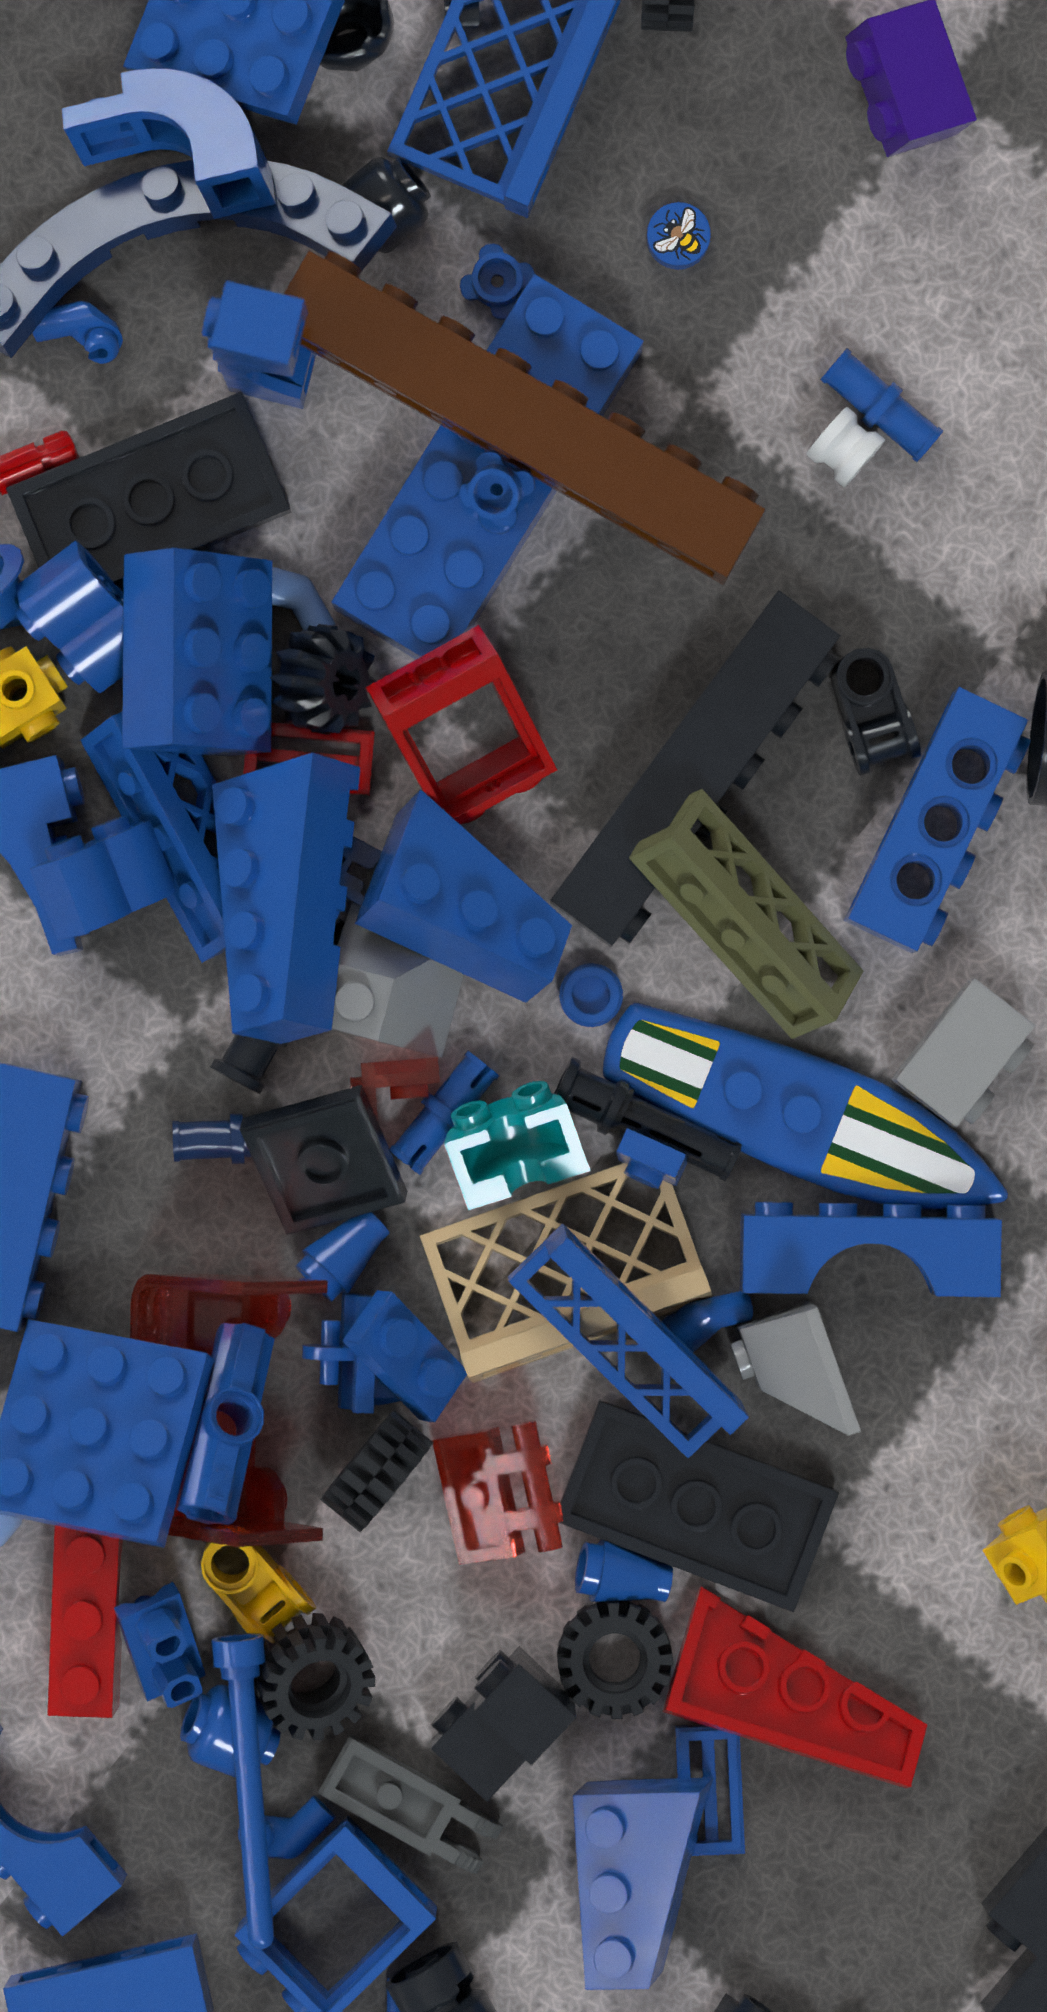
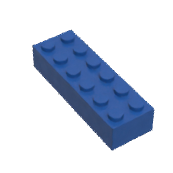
M533 274L486 351L494 355L498 348H503L516 354L532 366L529 372L530 376L550 387L555 380L574 387L588 397L589 400L585 407L604 416L641 356L644 340L536 274ZM441 425L332 600L335 611L415 660L473 628L557 492L535 479V489L530 495L524 496L517 506L518 517L512 525L500 527L495 525L492 520L481 517L472 508H467L462 504L459 490L463 483L472 480L478 469L476 460L485 450ZM492 484L491 489L495 494L503 492L500 484Z

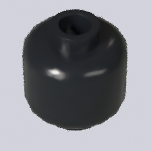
M376 157L342 185L392 214L397 228L379 249L378 252L389 253L428 219V209L425 201L431 197L430 192L414 170L401 158H397L392 163L383 157Z

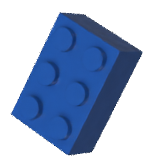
M181 548L124 554L122 748L210 756L271 752L272 679L269 677L272 676L273 560Z

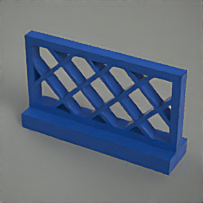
M452 0L387 150L388 156L395 159L401 158L409 165L505 205L506 210L528 218L621 0H573L553 9L549 0H539L544 11L543 13L511 26L501 1L491 0L502 29L470 42L467 40L459 18L465 5L484 0ZM571 14L562 33L557 19ZM549 23L557 43L553 57L527 67L515 36ZM454 32H456L460 46L447 51ZM507 39L519 71L485 84L473 53ZM465 56L477 87L443 101L435 81L439 67ZM546 72L537 92L532 77ZM524 81L532 101L529 113L525 117L502 125L490 94ZM431 90L436 104L422 109L426 97ZM482 98L494 129L460 142L448 111ZM439 114L441 115L452 146L428 155L406 145L415 124ZM520 131L512 150L507 135ZM499 139L508 161L499 183L496 184L473 174L464 152ZM457 156L462 169L444 162V160Z

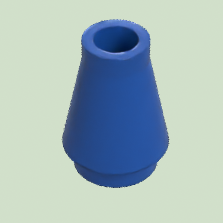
M371 1212L351 1217L304 1248L302 1252L305 1257L296 1265V1268L319 1293L332 1302L341 1292L348 1295L376 1249L390 1232Z
M600 1539L598 1544L585 1542L582 1545L577 1561L575 1591L576 1593L589 1595L591 1602L634 1600L666 1602L672 1586L673 1566L658 1562Z

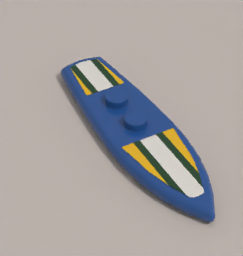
M632 1003L625 1010L609 1036L602 1071L603 1077L606 1080L616 1084L622 1079L630 1083L629 1087L634 1089V1096L672 1114L683 1117L734 1143L742 1144L740 1152L792 1176L837 1193L879 1204H920L921 1209H947V1205H988L1004 1202L1008 1198L1006 1188L983 1158L955 1130L919 1103L877 1080L840 1064L745 1032L641 1003Z

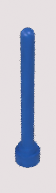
M255 1633L234 1634L212 1639L214 1667L220 1668L221 1679L228 1680L248 1939L254 1948L265 1949L274 1940L254 1688V1677L260 1676L259 1664L265 1662L264 1637L262 1634Z

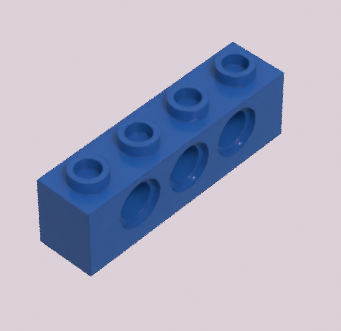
M958 687L952 693L843 921L910 953L918 952L922 942L931 947L933 946L948 916L947 911L939 908L948 887L951 885L960 889L975 860L976 855L967 851L970 841L977 828L988 831L1002 804L1003 797L994 793L1004 770L1015 774L1028 750L1031 740L1022 736L1028 719L961 687ZM972 750L982 758L985 770L982 779L978 783H965L955 776L952 769V760L957 751ZM944 807L954 814L957 821V831L950 841H937L927 833L924 819L930 808ZM916 864L927 872L930 886L923 898H907L898 889L897 874L903 865Z

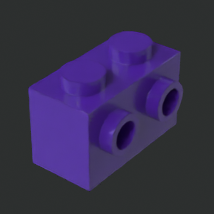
M926 0L867 18L845 36L847 42L846 59L849 70L853 77L861 82L869 105L867 119L873 136L882 142L887 158L955 136L977 120L936 0Z

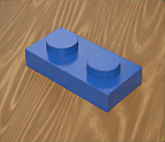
M377 1290L342 1340L421 1421L435 1423L467 1375L464 1366L393 1292Z

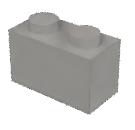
M976 978L968 979L890 1080L948 1125L957 1127L963 1119L973 1124L993 1100L995 1094L988 1089V1086L1002 1068L1012 1074L1033 1048L1034 1043L1026 1037L1036 1025Z

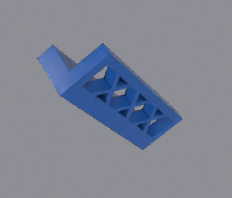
M122 711L108 718L80 741L121 816L127 815L130 825L150 820L177 889L176 893L166 897L201 963L226 951L218 858L211 856L203 842L206 829L216 834L212 784H216V781L202 755L122 748ZM175 773L190 780L198 794L196 806L179 798L173 787Z
M563 1223L507 1277L508 1282L687 1458L695 1453L719 1428L722 1427L731 1435L749 1418L742 1401ZM552 1258L572 1278V1296H544L529 1279ZM581 1288H582L589 1296H580ZM556 1307H572V1322ZM580 1307H601L617 1323V1340H589L580 1331ZM626 1333L634 1340H625ZM602 1352H616V1366ZM625 1352H647L662 1367L661 1384H633L625 1376ZM670 1376H671L678 1384H670ZM646 1396H661V1410ZM670 1396H691L708 1413L687 1436L670 1420Z

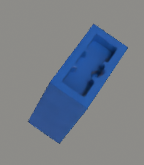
M349 1816L343 1819L271 1890L272 1915L274 1916L337 1854L400 1921L329 1991L275 1936L269 1947L265 1949L254 1948L248 1939L247 1916L239 1922L234 1935L241 1942L237 1946V1950L246 1963L261 1975H264L269 1970L286 1988L281 1994L294 2012H342L436 1919V1904Z

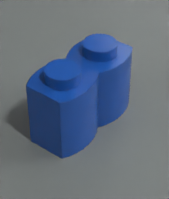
M75 540L16 585L20 607L15 612L23 627L34 639L40 641L46 637L61 650L56 654L57 661L74 683L80 685L86 681L98 693H102L123 677L124 592L115 585L96 559Z
M127 815L91 828L94 840L86 844L83 843L81 836L78 835L44 849L48 860L30 868L58 941L101 928L177 892L150 820L130 825Z

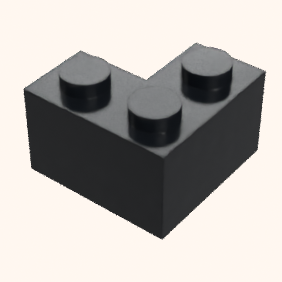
M520 1646L509 1657L502 1650H499L475 1676L478 1682L474 1687L476 1690L474 1695L465 1704L458 1697H455L431 1723V1726L438 1732L432 1738L431 1749L486 1801L501 1788L525 1761L532 1766L576 1719L575 1702L572 1701L570 1693Z

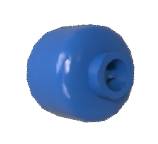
M218 1684L206 1694L201 1693L200 1696L192 1699L182 1722L180 1738L181 1741L187 1743L188 1755L193 1762L235 1777L229 1689L227 1685ZM255 1696L260 1763L268 1765L278 1748L281 1731L273 1726V1722L269 1720L259 1698Z

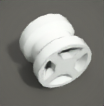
M846 407L824 430L807 451L806 455L815 463H826L834 470V480L845 488L879 450L885 439L876 431L866 432L857 424V415Z

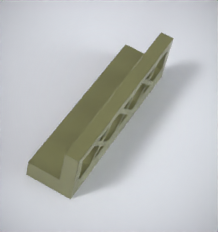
M700 789L690 794L670 826L639 841L629 859L791 1039L836 1021L864 971L706 792ZM697 818L709 830L713 850H708L690 830ZM735 866H741L751 878L754 896H749L739 885ZM776 912H782L790 921L795 942H790L780 931ZM817 957H822L838 975L832 988L820 976Z

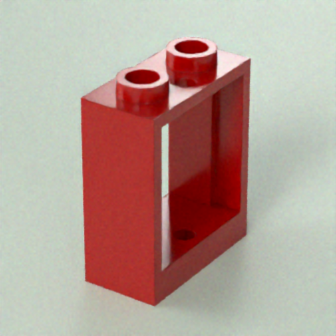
M479 625L366 687L421 790L459 824L475 821L487 809L516 793L526 792L534 788L541 779L557 771L498 653ZM491 683L519 737L436 782L412 739L408 728Z

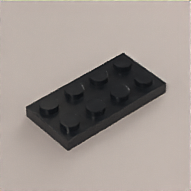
M242 391L6 488L38 568L76 540L96 559L115 585L124 582V554L167 548L199 551L292 513Z
M599 1399L556 1511L554 1521L794 1613L839 1491L708 1440L687 1458L645 1416Z

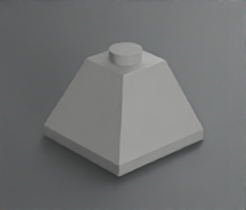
M351 903L338 942L341 950L332 1029L442 1058L464 974L355 924L361 906Z
M806 1301L737 1325L741 1340L730 1345L743 1380L754 1376L758 1387L763 1392L848 1436L861 1432L818 1307L810 1301Z

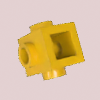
M12 646L0 650V747L2 749L23 736L28 743L33 742L60 724L56 715L66 710L67 707L58 693L68 686L48 654L37 661L27 646L15 652ZM27 687V693L24 698L19 701H12V696L17 689Z
M1027 1505L1001 1520L997 1526L1002 1533L982 1550L1016 1605L1040 1595L1047 1602V1508L1034 1512L1032 1507Z

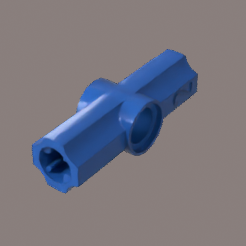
M223 1323L217 1328L211 1354L214 1364L187 1461L177 1510L183 1512L188 1519L205 1524L230 1525L236 1520L252 1442L260 1433L264 1424V1411L261 1406V1400L275 1338L269 1336L265 1329L246 1323ZM216 1411L224 1412L233 1419L236 1426V1436L229 1435L219 1427L216 1420Z

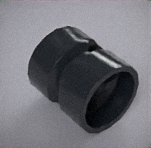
M450 1942L436 1948L403 1967L386 1982V1988L400 2012H497L485 1990L472 1989L470 1984L475 1977V1972L458 1942Z

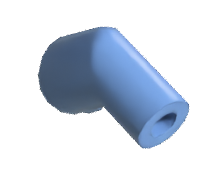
M272 567V606L292 609L303 630H307L309 625L327 624L336 626L313 583L307 576Z

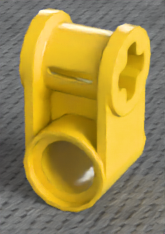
M235 1527L224 1528L213 1534L206 1543L201 1561L202 1575L207 1584L231 1609L234 1617L247 1633L262 1634L265 1639L274 1643L275 1635L271 1629L280 1623L285 1628L292 1622L291 1617L298 1616L301 1613L310 1615L316 1609V1605L293 1576L284 1567L278 1565L247 1531ZM229 1545L239 1547L246 1553L249 1559V1566L239 1574L229 1575L223 1573L214 1563L213 1555L218 1549ZM280 1601H282V1602H281L279 1605H277L271 1612H269L267 1615H265V1614H266L269 1610H271L277 1603H279Z

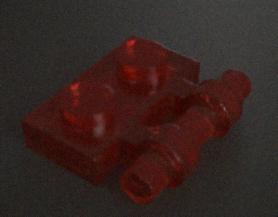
M536 1420L511 1425L516 1450L504 1452L499 1427L444 1435L432 1440L434 1442L433 1448L459 1565L513 1558L525 1553L521 1530L533 1529L538 1552H548L563 1547L558 1523L562 1522L564 1518L560 1501H553L546 1470V1466L552 1464L548 1445L541 1444ZM521 1472L528 1506L516 1508L509 1473Z

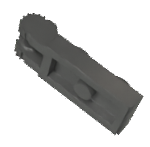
M351 1733L318 1791L321 1796L424 1854L430 1856L433 1852L450 1863L457 1865L459 1868L474 1874L478 1873L484 1861L472 1848L442 1836L450 1819L454 1818L481 1836L497 1839L504 1827L495 1818L461 1801L462 1796Z

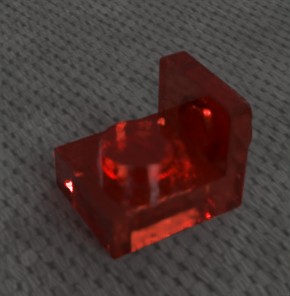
M439 1057L361 1063L362 1076L350 1077V1088L359 1085L363 1086L377 1121L381 1126L378 1088L390 1087V1100L429 1097L428 1084L441 1083Z

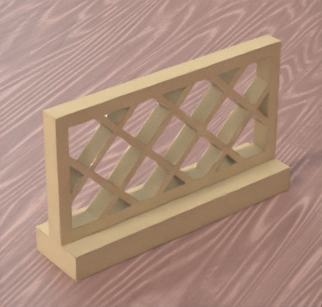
M622 1163L420 1235L469 1380L475 1383L574 1347L542 1314L518 1304L521 1294L516 1289H514L511 1298L507 1299L477 1283L493 1251L519 1264L526 1259V1257L497 1244L507 1220L524 1215L545 1226L533 1250L535 1251L551 1235L552 1230H556L561 1225L557 1220L566 1200L579 1194H584L605 1204L590 1237L571 1228L568 1229L591 1252L595 1249L625 1263V1269L619 1280L657 1317L677 1311L689 1302L712 1297L708 1280L701 1266L673 1185L662 1181L659 1187L661 1193L650 1216L617 1201L627 1177H629L624 1174L628 1164ZM616 1182L609 1197L594 1190ZM556 1203L549 1218L534 1212L537 1209ZM664 1204L668 1210L673 1227L657 1220ZM612 1209L645 1223V1227L631 1256L597 1241ZM495 1225L489 1240L473 1233ZM653 1227L678 1239L686 1260L685 1263L660 1271L638 1260ZM463 1236L485 1248L470 1279L467 1280L445 1269L437 1245ZM542 1266L537 1271L566 1285L562 1296L572 1295L571 1277L569 1278L545 1266ZM634 1268L648 1274L646 1277L627 1283ZM450 1281L465 1287L458 1304ZM581 1288V1291H580V1292L583 1293V1294H585V1295H587V1296H589V1295ZM473 1292L506 1307L494 1331L472 1339L469 1338L462 1314ZM556 1307L572 1322V1307ZM580 1307V1331L589 1340H596L617 1332V1323L601 1307ZM514 1311L528 1317V1319L507 1326Z

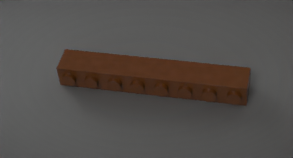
M310 250L307 252L284 295L304 299L308 315L300 346L483 450L497 451L502 455L503 461L519 470H529L536 480L724 586L766 510L755 503L759 497L758 493L731 477L725 476L722 483H719L698 471L702 462L689 452L675 445L668 444L665 451L643 440L642 437L645 430L621 414L611 412L609 418L606 419L585 407L589 400L588 397L574 387L559 380H555L550 387L530 376L529 372L532 366L516 354L506 349L498 348L493 355L472 343L475 334L454 319L442 315L437 323L417 312L416 308L419 302L403 290L387 283L384 284L381 291L359 279L362 270L343 256L328 251L326 257L322 258Z

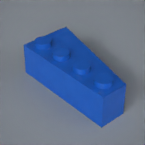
M312 752L212 784L232 1034L283 1044L332 1030L341 950L340 946L333 943L335 922L339 913L345 912L347 887L340 885L343 848H352L355 822L347 820L350 790H358L361 767Z

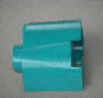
M545 1081L526 1083L515 1089L511 1097L500 1099L488 1105L485 1101L481 1100L468 1102L451 1113L454 1126L447 1132L444 1146L468 1211L509 1198L517 1188L530 1182L543 1181L551 1184L590 1171L567 1103L560 1095L552 1094L548 1083Z

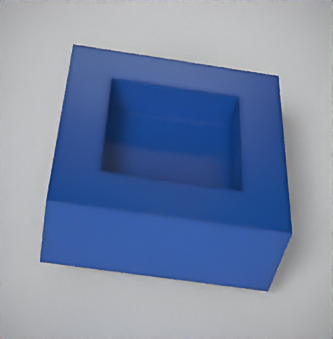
M628 1128L616 1151L618 1160L628 1164L624 1174L656 1189H659L662 1181L677 1186L687 1165L686 1154Z

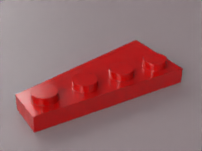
M702 1586L698 1588L662 1712L903 1788L911 1787L927 1729L926 1723L859 1682H853L828 1667L823 1660L805 1649L797 1648L771 1632L769 1627L751 1616L743 1615L722 1602L720 1597Z

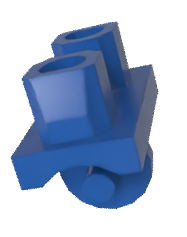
M342 1293L341 1321L322 1320L321 1344L302 1345V1358L320 1360L319 1384L338 1385L339 1381L338 1408L350 1409L353 1413H374V1405H384L399 1402L400 1400L342 1341L373 1296L358 1293H348L346 1295Z
M174 1582L162 1586L152 1597L143 1595L138 1597L134 1603H124L115 1607L114 1610L141 1691L147 1702L162 1696L167 1707L173 1708L200 1696L203 1690L199 1678L205 1676L206 1673L180 1592Z

